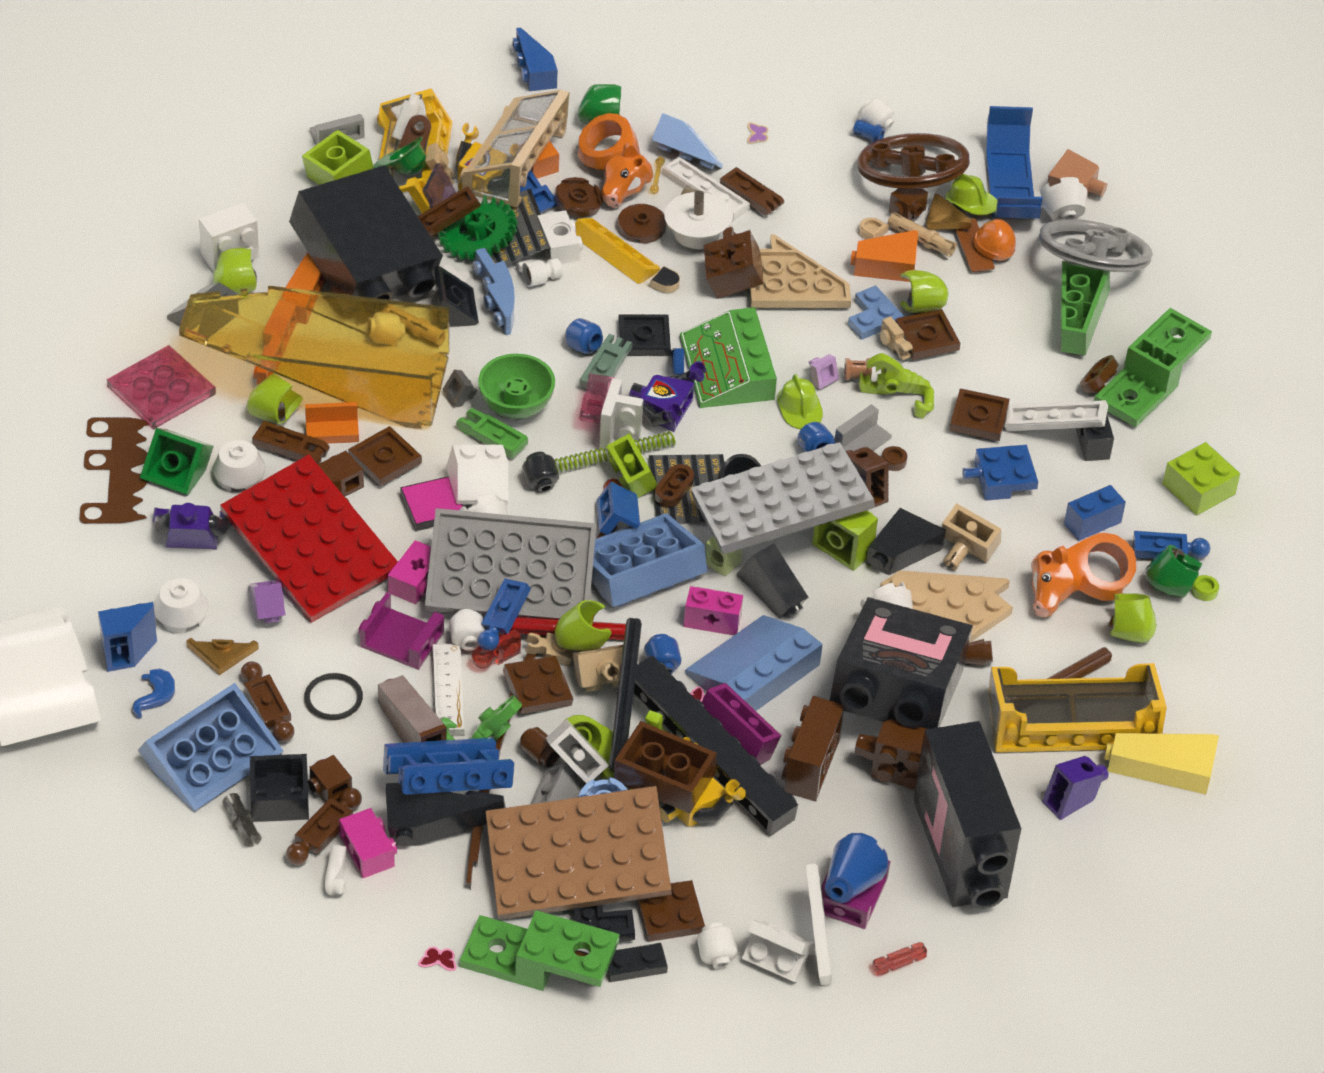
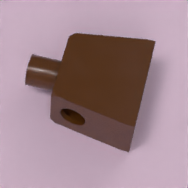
M863 447L855 451L847 450L848 457L874 498L875 507L889 502V463L869 447Z

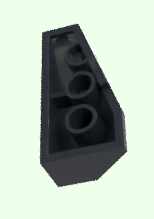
M386 783L385 787L390 838H393L395 844L400 846L423 844L487 824L486 811L506 808L503 795L468 791L465 794L453 792L404 794L402 792V785L399 783Z

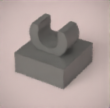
M456 369L453 370L443 387V391L454 406H463L466 399H473L478 390L473 388L471 380L467 378L462 370Z

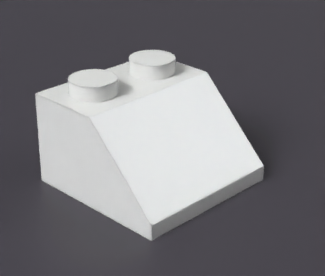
M452 445L446 468L456 503L475 504L477 503L476 498L494 493L496 497H500L501 501H505L508 504V460L503 445Z

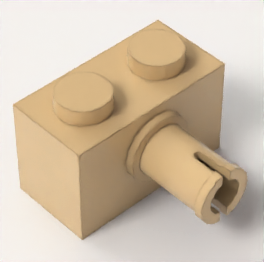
M957 503L942 523V528L946 529L945 539L954 544L947 556L944 557L943 562L948 567L952 563L951 569L953 570L958 569L967 553L987 563L1001 543V528Z
M623 644L573 653L577 686L585 687L586 691L602 689V684L612 683L613 687H617L619 685Z

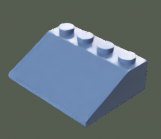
M667 513L641 522L637 529L630 526L595 539L592 583L600 596L612 607L623 606L631 600L649 596L652 592L663 588H670L676 583L687 579H694L698 575L708 572L704 544Z
M762 615L685 669V673L706 691L727 683L757 711L820 666L823 644L804 628Z
M233 683L146 740L138 751L154 774L194 812L250 774V756L279 755L283 752V749L236 683Z

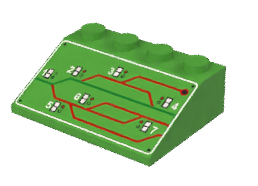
M755 307L729 310L680 333V340L684 348L688 368L693 363L701 361L707 369L703 373L705 375L703 381H694V389L700 408L775 400L777 377Z

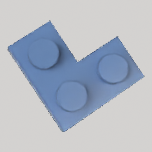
M875 285L855 294V302L863 309V312L849 317L848 325L863 340L880 333L882 319L891 316L896 321V318L904 317V315Z

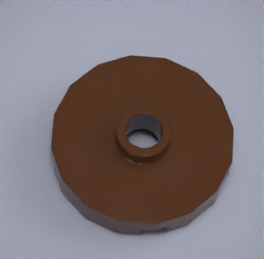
M565 178L556 186L554 192V201L562 211L566 210L567 214L576 217H589L596 214L603 202L599 187L595 184L592 186L589 184V180L584 178Z
M649 204L630 205L624 208L618 215V230L620 234L633 242L634 239L640 240V243L656 241L663 236L666 229L664 213L657 207Z

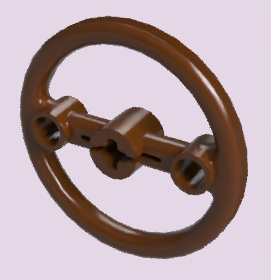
M907 133L889 136L869 144L859 153L857 163L859 173L872 183L896 189H921L942 185L958 178L967 170L970 160L967 148L952 138L929 133ZM920 145L944 148L955 153L959 159L955 160V156L951 154H941L936 156V158L925 156V148ZM905 146L901 151L891 150L892 148ZM868 162H872L873 166L878 168L888 167L891 164L902 166V174L908 177L878 172L872 169ZM926 170L936 172L935 174L921 176Z

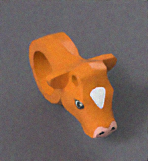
M612 113L600 115L583 128L579 136L577 155L580 161L587 167L605 171V184L601 190V195L608 206L612 208L619 207L626 197L640 192L645 183L652 181V166L640 154L636 134L625 117ZM613 135L620 136L619 141L609 149L595 150L601 140Z
M1098 533L1068 549L1061 546L1054 551L1038 553L1031 563L1033 572L1031 585L1035 595L1034 613L1040 617H1050L1062 601L1078 590L1102 601L1115 600L1114 594L1122 593L1135 575L1136 557L1134 550L1126 540L1117 535ZM1099 551L1112 556L1120 568L1119 581L1106 582L1095 577L1088 565V554Z

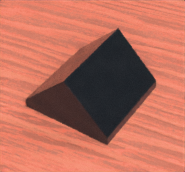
M437 265L434 267V278L436 280L435 299L440 327L474 326L478 324L479 320L473 287L441 266Z

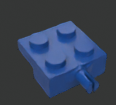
M1027 444L976 449L975 467L962 469L963 479L979 478L985 501L1011 499L1012 491L1034 490L1038 488L1039 482Z

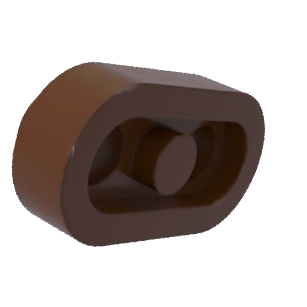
M415 115L409 119L399 148L408 145L419 137H423L420 144L424 150L431 132V123L427 117ZM421 123L424 128L420 131L416 130L415 124Z
M1113 355L1106 356L1096 362L1080 381V385L1085 393L1096 394L1105 387L1104 383L1117 373L1116 369L1119 364Z
M684 464L672 466L655 488L656 502L664 507L676 506L693 485L694 471L692 468Z

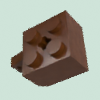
M729 227L723 231V239L704 245L706 280L717 299L764 284L761 252L750 230L736 234L733 227Z
M890 719L883 722L878 737L859 734L854 753L873 761L871 777L884 782L905 786L909 789H915L924 731L927 729L922 727H905L897 720Z

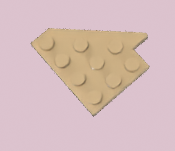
M774 234L770 235L771 249H760L764 284L750 288L751 308L851 307L850 285L848 282Z
M900 570L880 583V587L889 583L899 587V584L904 582L906 588L911 590L913 609L973 625L970 642L1009 617L1013 610V607L999 596L1000 593L1009 588L1010 580L1007 578Z

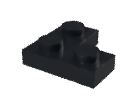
M602 905L573 908L574 921L620 934L619 941L635 940L632 909L603 912Z

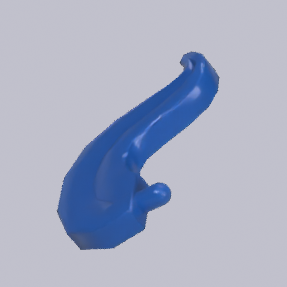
M159 668L150 670V674L142 675V679L149 680L154 691L134 701L133 713L135 717L141 718V711L162 706L172 699L175 694V680L169 671Z

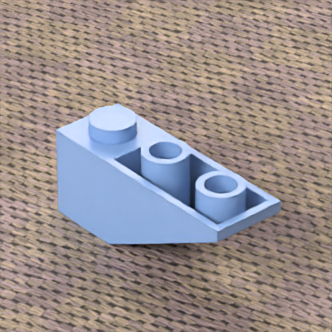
M662 113L652 140L658 143L657 148L668 153L672 149L679 152V157L692 161L694 157L701 160L700 165L712 170L714 166L723 167V164L689 124Z

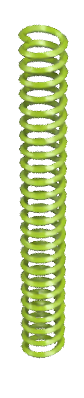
M670 431L664 432L662 435L659 433L657 436L644 437L643 440L641 438L638 441L634 439L640 452H642L640 441L642 442V448L645 453L647 451L645 440L647 441L649 451L652 450L649 439L652 440L653 449L656 450L654 437L657 439L659 449H661L659 436L664 448L666 447L664 435L669 447L671 446L669 434L672 436V444H676L675 437ZM605 446L604 449L600 447L599 450L595 449L594 451L580 452V454H571L569 457H560V459L555 458V463L558 461L560 471L563 472L561 460L564 461L565 470L568 471L566 458L569 460L570 469L573 470L571 457L574 459V465L577 469L576 456L579 458L580 467H583L581 455L584 458L585 466H588L586 453L588 454L590 465L593 464L591 452L596 464L598 463L596 451L601 463L603 462L601 450L606 462L608 460L605 452L606 449L608 450L609 459L612 458L608 447Z

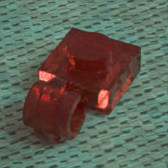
M513 629L508 634L499 635V644L493 651H484L477 647L472 653L473 664L477 668L486 669L493 661L500 665L520 654L521 635L518 631Z

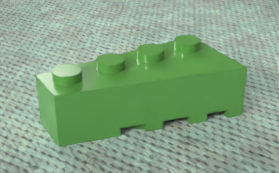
M1062 261L1061 352L1086 356L1110 292L1109 271L1091 269Z

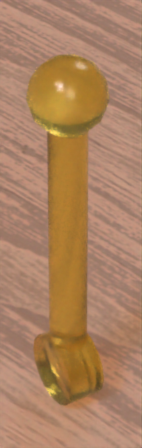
M662 156L655 160L657 167L653 185L650 187V191L653 194L659 192L658 182L661 166L665 163V159Z

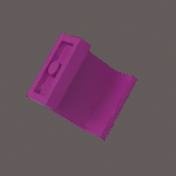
M385 593L380 601L375 602L368 619H364L359 626L358 634L360 635L361 647L419 670L432 652L433 644H437L444 634V615L434 611L428 622L421 621L391 609V594Z
M888 860L887 872L880 882L845 903H837L826 894L827 872L821 885L824 916L866 929L887 882L891 861Z

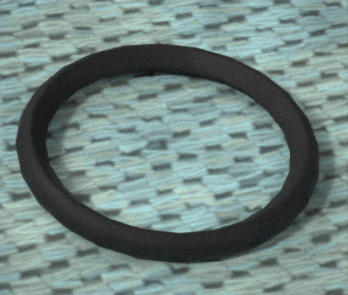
M328 673L315 678L309 683L304 693V700L308 709L316 716L323 719L338 720L346 718L358 710L363 700V691L359 683L352 677L341 673ZM330 678L343 679L354 686L357 692V700L348 711L339 714H327L317 710L312 705L310 700L311 690L323 680Z

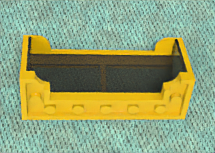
M1155 663L1133 665L1127 670L1125 677L1017 680V672L1013 668L991 667L989 698L995 752L1106 750L1108 743L1114 744L1116 733H1163L1167 706Z

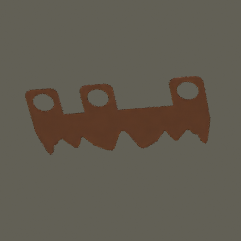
M93 417L88 419L86 434L89 437H112L111 450H88L85 452L84 467L86 469L110 470L108 502L82 504L79 518L82 523H126L147 518L145 515L138 514L137 511L133 510L134 506L143 501L142 498L133 494L143 489L149 481L140 478L141 474L133 472L131 469L144 464L147 452L136 445L147 440L146 437L138 433V430L142 429L143 426L151 425L153 422L131 417ZM98 421L108 424L107 431L103 433H95L91 427ZM93 454H102L106 457V461L102 465L94 466L90 464L89 458ZM90 507H98L101 509L102 515L97 519H88L85 516V511Z

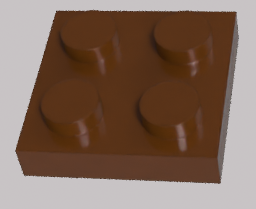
M943 309L896 318L895 322L904 331L903 338L909 341L913 349L908 351L912 355L911 358L913 360L960 350L961 343Z
M960 388L949 431L1000 441L1010 398Z
M390 426L348 449V453L379 486L386 484L422 463V455Z
M556 656L504 664L503 673L511 693L522 703L519 709L520 714L572 706L574 698Z
M692 880L670 883L672 895L637 900L648 942L696 935L702 932L705 924Z

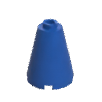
M850 833L836 843L825 884L826 894L831 900L837 903H845L883 879L889 865L888 856L885 849L882 850L876 844L878 841L875 838L864 833Z

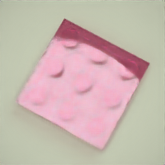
M170 345L107 379V387L153 430L216 395V387Z

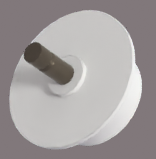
M696 191L680 195L671 200L665 208L664 218L667 226L674 231L675 239L681 245L691 249H704L705 244L722 238L723 231L729 228L733 221V211L731 206L721 197L703 191Z

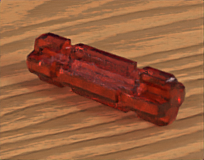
M917 942L910 945V949L907 946L886 954L887 958L884 956L873 960V970L877 975L881 976L888 973V969L894 971L913 963L914 959L915 961L922 960L927 957L925 945L923 942Z

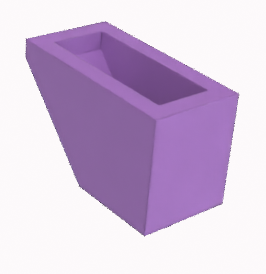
M277 580L249 584L256 618L263 619V623L280 621L279 616L286 615L281 583Z

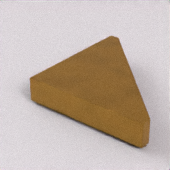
M934 194L926 222L928 229L972 228L970 218L941 195Z
M193 638L186 640L187 647L218 675H221L259 649L258 642L255 640L250 643H234V640L212 639V642L195 641Z

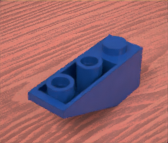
M521 27L516 28V38L512 39L513 50L518 52V67H522V80L527 82L529 91L557 88L558 70L553 55Z

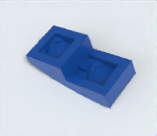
M530 170L527 174L526 186H520V192L531 188L540 213L556 207L554 195L546 184L541 186Z

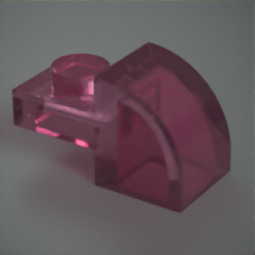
M589 374L586 393L583 396L579 415L580 421L601 424L602 409L612 378L615 377Z

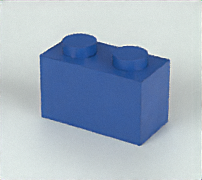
M1108 485L1068 502L1064 525L1078 541L1122 523L1126 501L1112 485Z

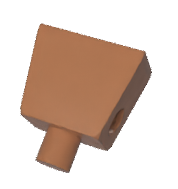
M1069 149L1066 150L1052 169L1047 180V184L1049 183L1051 187L1061 183L1060 178L1076 177L1079 183H1083V186L1087 188V197L1090 192L1102 197L1108 185L1098 180L1099 166Z

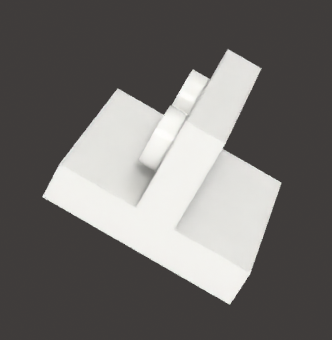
M612 378L602 409L599 448L604 449L605 446L613 442L614 438H621L629 433L633 440L636 439L638 441L641 437L643 399L622 395V380Z
M752 920L748 932H751L752 935L742 959L793 982H797L808 955H813L816 948L814 942L769 922Z

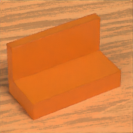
M357 402L305 404L306 435L323 440L328 444L359 442Z

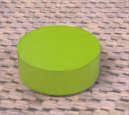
M1200 575L1192 586V594L1202 601L1214 600L1218 595L1219 583L1212 576Z

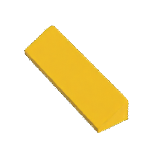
M579 218L576 220V236L581 237L582 243L637 284L645 282L661 269L657 264L595 219Z

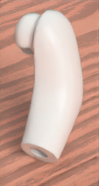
M336 844L331 846L325 875V889L329 895H334L335 893L343 894L345 892L346 881L343 880L346 870V846Z

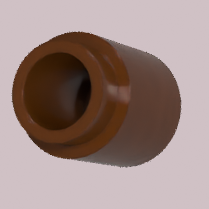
M539 727L527 729L520 738V748L539 765L550 767L555 764L560 755L549 745L546 739L548 735Z

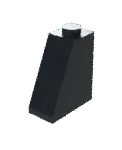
M899 508L869 545L866 564L887 575L898 572L941 551L944 546L946 529Z
M775 543L753 554L736 573L778 618L787 613L790 617L797 614L803 609L802 604L809 598Z

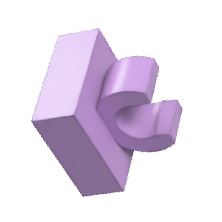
M828 354L823 358L816 357L808 361L811 370L810 375L816 388L822 389L839 379L836 357Z

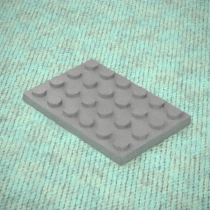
M840 442L828 444L813 451L803 452L800 455L780 459L764 466L754 467L750 470L728 475L725 478L712 482H705L691 488L692 497L723 555L875 508L874 498Z
M436 508L425 610L457 613L463 609H471L481 614V616H485L503 580L506 578L527 583L531 588L517 617L559 620L564 613L584 600H590L597 523Z

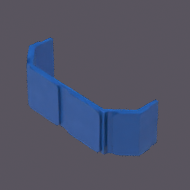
M989 107L986 133V162L989 193L997 199L996 211L991 213L992 218L1040 219L1043 198L1034 197L1029 153L1033 107Z

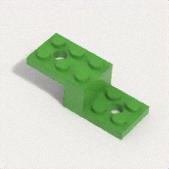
M1169 308L1128 347L1124 369L1095 395L1094 401L1106 400L1108 412L1136 428L1178 387L1183 364L1211 339L1212 331ZM1179 335L1181 336V338H1175L1173 336ZM1131 396L1134 398V400H1128L1126 398Z
M537 910L534 912L528 929L479 915L461 956L460 967L544 991L551 973L601 987L619 943L620 934ZM494 945H500L505 950L496 953L491 951L490 948ZM577 949H586L589 951V954L578 956L574 952Z

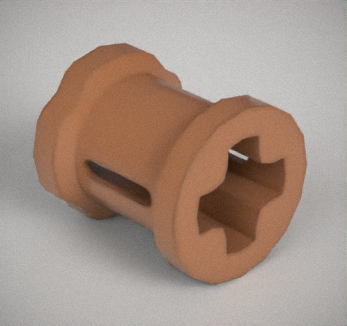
M845 358V380L859 378L860 372H862L864 377L871 373L872 377V368L867 369V361L870 358H867L866 361Z

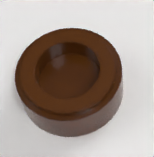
M890 446L883 450L881 457L889 463L890 471H900L905 468L908 455L904 449Z

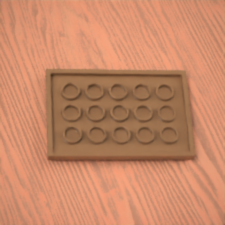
M656 786L486 811L499 920L534 915L535 910L549 913L578 907L584 908L672 895Z

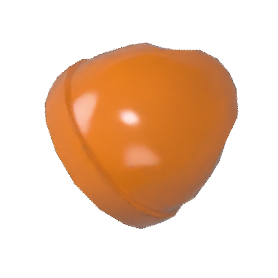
M1001 219L986 222L976 232L973 239L977 251L989 259L1007 260L1015 252V234L1010 225Z

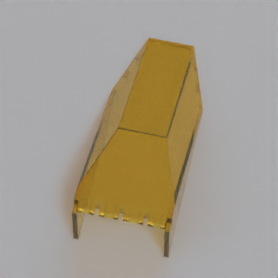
M268 286V292L248 294V290L245 288L241 289V295L222 297L220 291L190 294L179 328V336L271 374H276L283 379L339 402H357L358 409L406 428L422 429V426H431L433 424L435 409L437 408L449 357L446 355H449L450 352L449 307L278 286Z

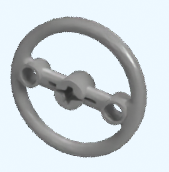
M1060 219L1048 222L1040 229L1039 241L1047 251L1068 263L1109 272L1137 271L1147 267L1153 255L1150 246L1138 236L1128 232L1126 229L1100 222L1081 219ZM1067 231L1086 233L1084 241L1076 238H1067L1065 244L1058 243L1051 235ZM1125 247H1131L1141 255L1133 259L1105 258L1107 250L1121 253L1125 251Z

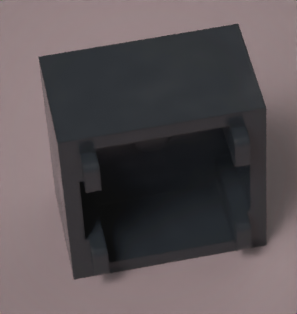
M307 754L250 756L252 822L309 820Z

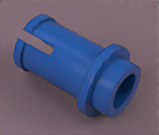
M857 120L853 127V134L869 138L872 142L884 138L885 129L879 124L875 126Z

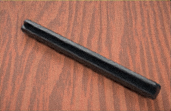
M628 618L626 620L609 768L612 772H614L615 759L629 737L642 627L641 620L638 618Z

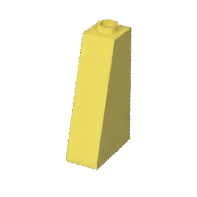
M1116 733L1114 744L1108 743L1104 759L1109 760L1108 772L1206 795L1219 735Z

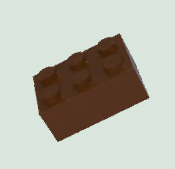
M812 696L809 706H803L800 716L802 724L801 726H795L792 735V742L794 744L792 747H787L783 763L787 764L784 766L781 780L785 781L784 790L787 793L817 801L840 742L845 708L842 704Z
M640 721L615 759L614 779L631 789L656 786L659 801L691 813L715 775L717 753Z

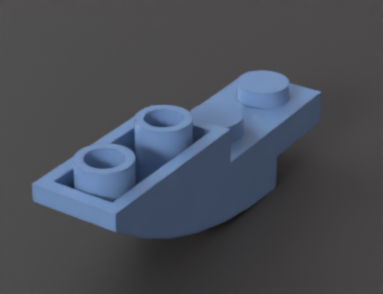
M485 248L475 250L473 269L477 276L480 275L486 290V296L483 298L484 305L494 315L497 327H501L505 335H510L514 323L515 304L514 286L510 272L504 261L494 263Z

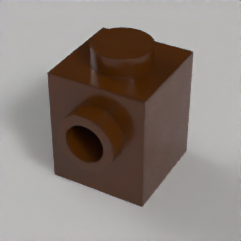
M923 188L896 189L890 196L889 212L893 214L896 212L908 220L919 217L926 210L928 191Z
M335 755L318 760L309 767V787L325 803L329 798L338 802L340 793L345 788L352 787V776Z

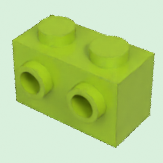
M630 433L607 445L612 455V458L608 460L615 473L620 471L623 477L619 478L623 488L636 493L638 498L656 488L657 482Z

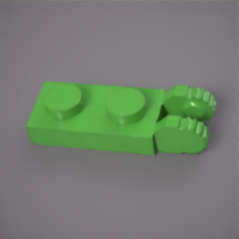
M474 408L466 412V417L469 420L461 417L456 421V426L464 434L471 435L487 445H503L506 456L512 459L528 444V437L489 414H484Z

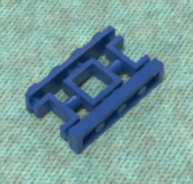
M493 738L384 744L383 772L386 775L399 774L398 783L402 785V792L404 794L501 789L513 786L514 762L512 759L499 760V750L496 749V741Z

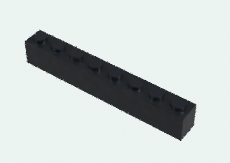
M652 655L637 664L633 696L648 712L651 710L663 715L662 726L667 732L681 738L688 737L690 742H696L698 745L717 753L716 769L713 778L724 788L733 779L740 783L738 788L742 787L746 794L742 800L734 801L769 837L795 821L798 804L794 796L787 793L778 784L776 778L772 774H768L760 766L757 758L750 755L741 746L739 740L731 736L723 728L719 719L713 717L705 709L703 703L695 699L687 691L686 686L681 681L675 679L664 663L659 662Z

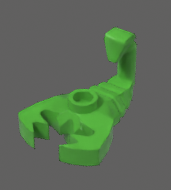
M512 695L497 709L493 710L491 707H488L478 717L481 722L469 739L488 738L491 736L494 740H497L510 728L511 724L508 720L517 713L522 703ZM441 717V721L447 727V740H455L449 733V728H456L457 725L449 718Z

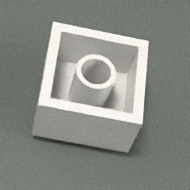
M244 203L199 219L201 256L213 272L217 266L220 254L228 249H251V260L259 257L257 219Z

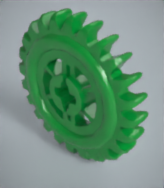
M484 195L479 208L437 233L440 245L443 246L444 251L450 252L451 256H458L462 260L468 257V260L472 261L475 258V250L482 248L486 249L490 257H492L493 252L498 254L500 248H506L508 246L507 242H511L514 239L513 235L517 232L518 222L515 212L511 210L510 205L507 204L505 206L502 199L499 205H497L494 196L488 204V200Z

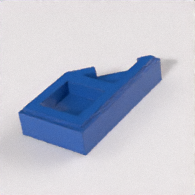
M672 348V373L683 374L684 348Z

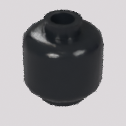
M541 451L526 457V461L522 465V471L527 486L532 490H539V492H547L553 489L554 484L559 480V472L554 458Z

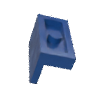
M610 482L597 498L599 531L608 535L619 521L637 529L640 526L637 494Z

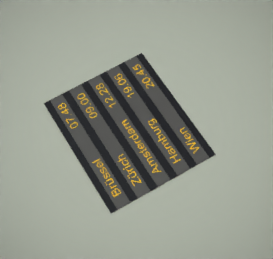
M531 188L520 192L522 199L518 207L510 206L511 210L515 212L518 222L517 232L513 235L514 239L511 242H507L508 246L506 248H500L498 254L492 253L491 259L494 263L504 261L508 265L549 248L537 215H541Z
M723 454L649 455L650 470L658 484L672 466L677 464L687 465L694 471L692 487H695L705 482L718 480V473L724 464ZM691 488L682 500L673 507H664L658 504L655 500V489L653 490L656 516L667 513L678 523L705 522L692 497Z

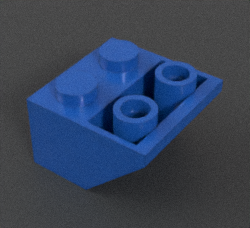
M153 602L98 611L101 645L107 672L135 667L157 642Z

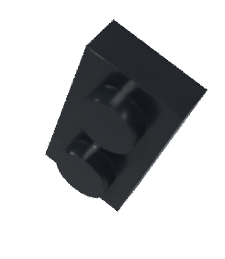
M655 943L615 950L607 970L609 981L616 982L667 973L668 965L662 944Z

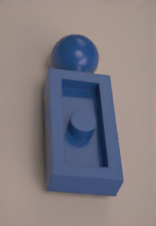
M1134 531L1133 550L1136 558L1154 559L1168 545H1174L1185 554L1191 553L1193 557L1198 559L1208 556L1211 549L1209 542L1204 538H1196L1192 542H1187V534Z
M506 578L503 580L481 623L486 629L478 636V645L482 650H495L500 642L498 633H509L531 590L527 583Z

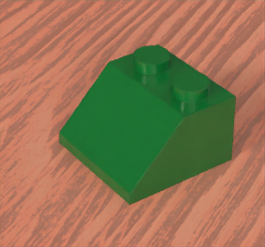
M156 428L140 478L189 495L206 471L214 446L168 429Z

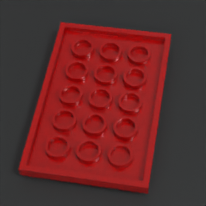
M310 454L220 504L221 512L275 579L281 583L283 589L311 623L387 579L388 574L398 562Z

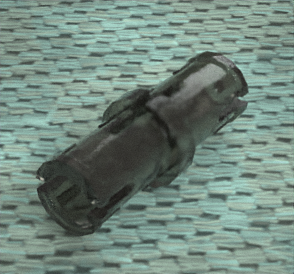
M231 793L229 795L234 803L232 804L226 796L222 801L223 806L231 817L230 823L235 830H238L246 847H253L254 844L250 836L254 838L257 844L261 841L262 837L253 824L254 818L251 812L245 809L239 794Z

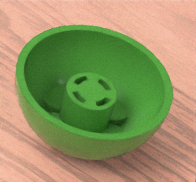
M514 353L502 355L489 361L482 368L478 383L481 396L491 410L506 418L524 419L537 414L549 403L555 389V376L552 369L539 358Z

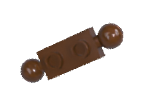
M249 661L245 663L241 668V676L246 681L244 683V690L256 713L267 728L273 727L272 734L278 742L285 743L290 741L295 733L294 726L289 722L291 721V713L271 675L268 674L262 677L263 669L257 662Z
M353 787L345 788L340 793V802L329 798L296 832V842L289 845L286 850V858L289 863L293 865L304 864L309 857V850L318 855L340 832L339 819L352 815V810L360 806L362 795L359 790Z

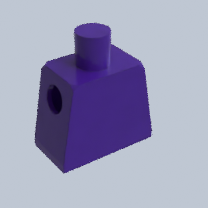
M1087 756L1055 765L1042 802L1059 820L1064 819L1096 798L1101 782L1108 779L1107 768L1102 764L1096 765Z

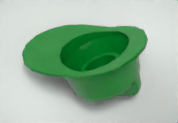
M419 137L408 145L385 155L374 164V168L390 165L403 175L417 173L427 165L425 162L426 155L420 144L423 137Z

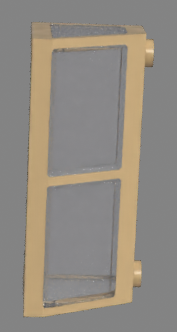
M555 90L516 97L509 106H505L503 115L468 167L463 168L460 175V182L463 183L462 189L469 186L476 197L483 198L485 195L488 200L492 201L494 196L496 202H500L502 199L506 205L518 207L522 199L520 197V186H526L528 172L551 137L563 138L566 133L570 92Z

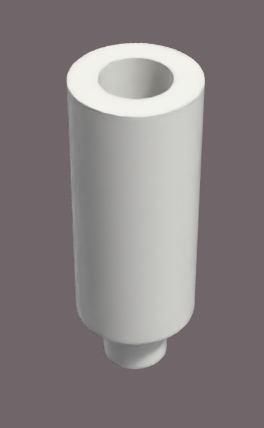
M411 93L409 101L404 100L392 137L401 140L409 119L418 115L421 107L418 105L419 95Z

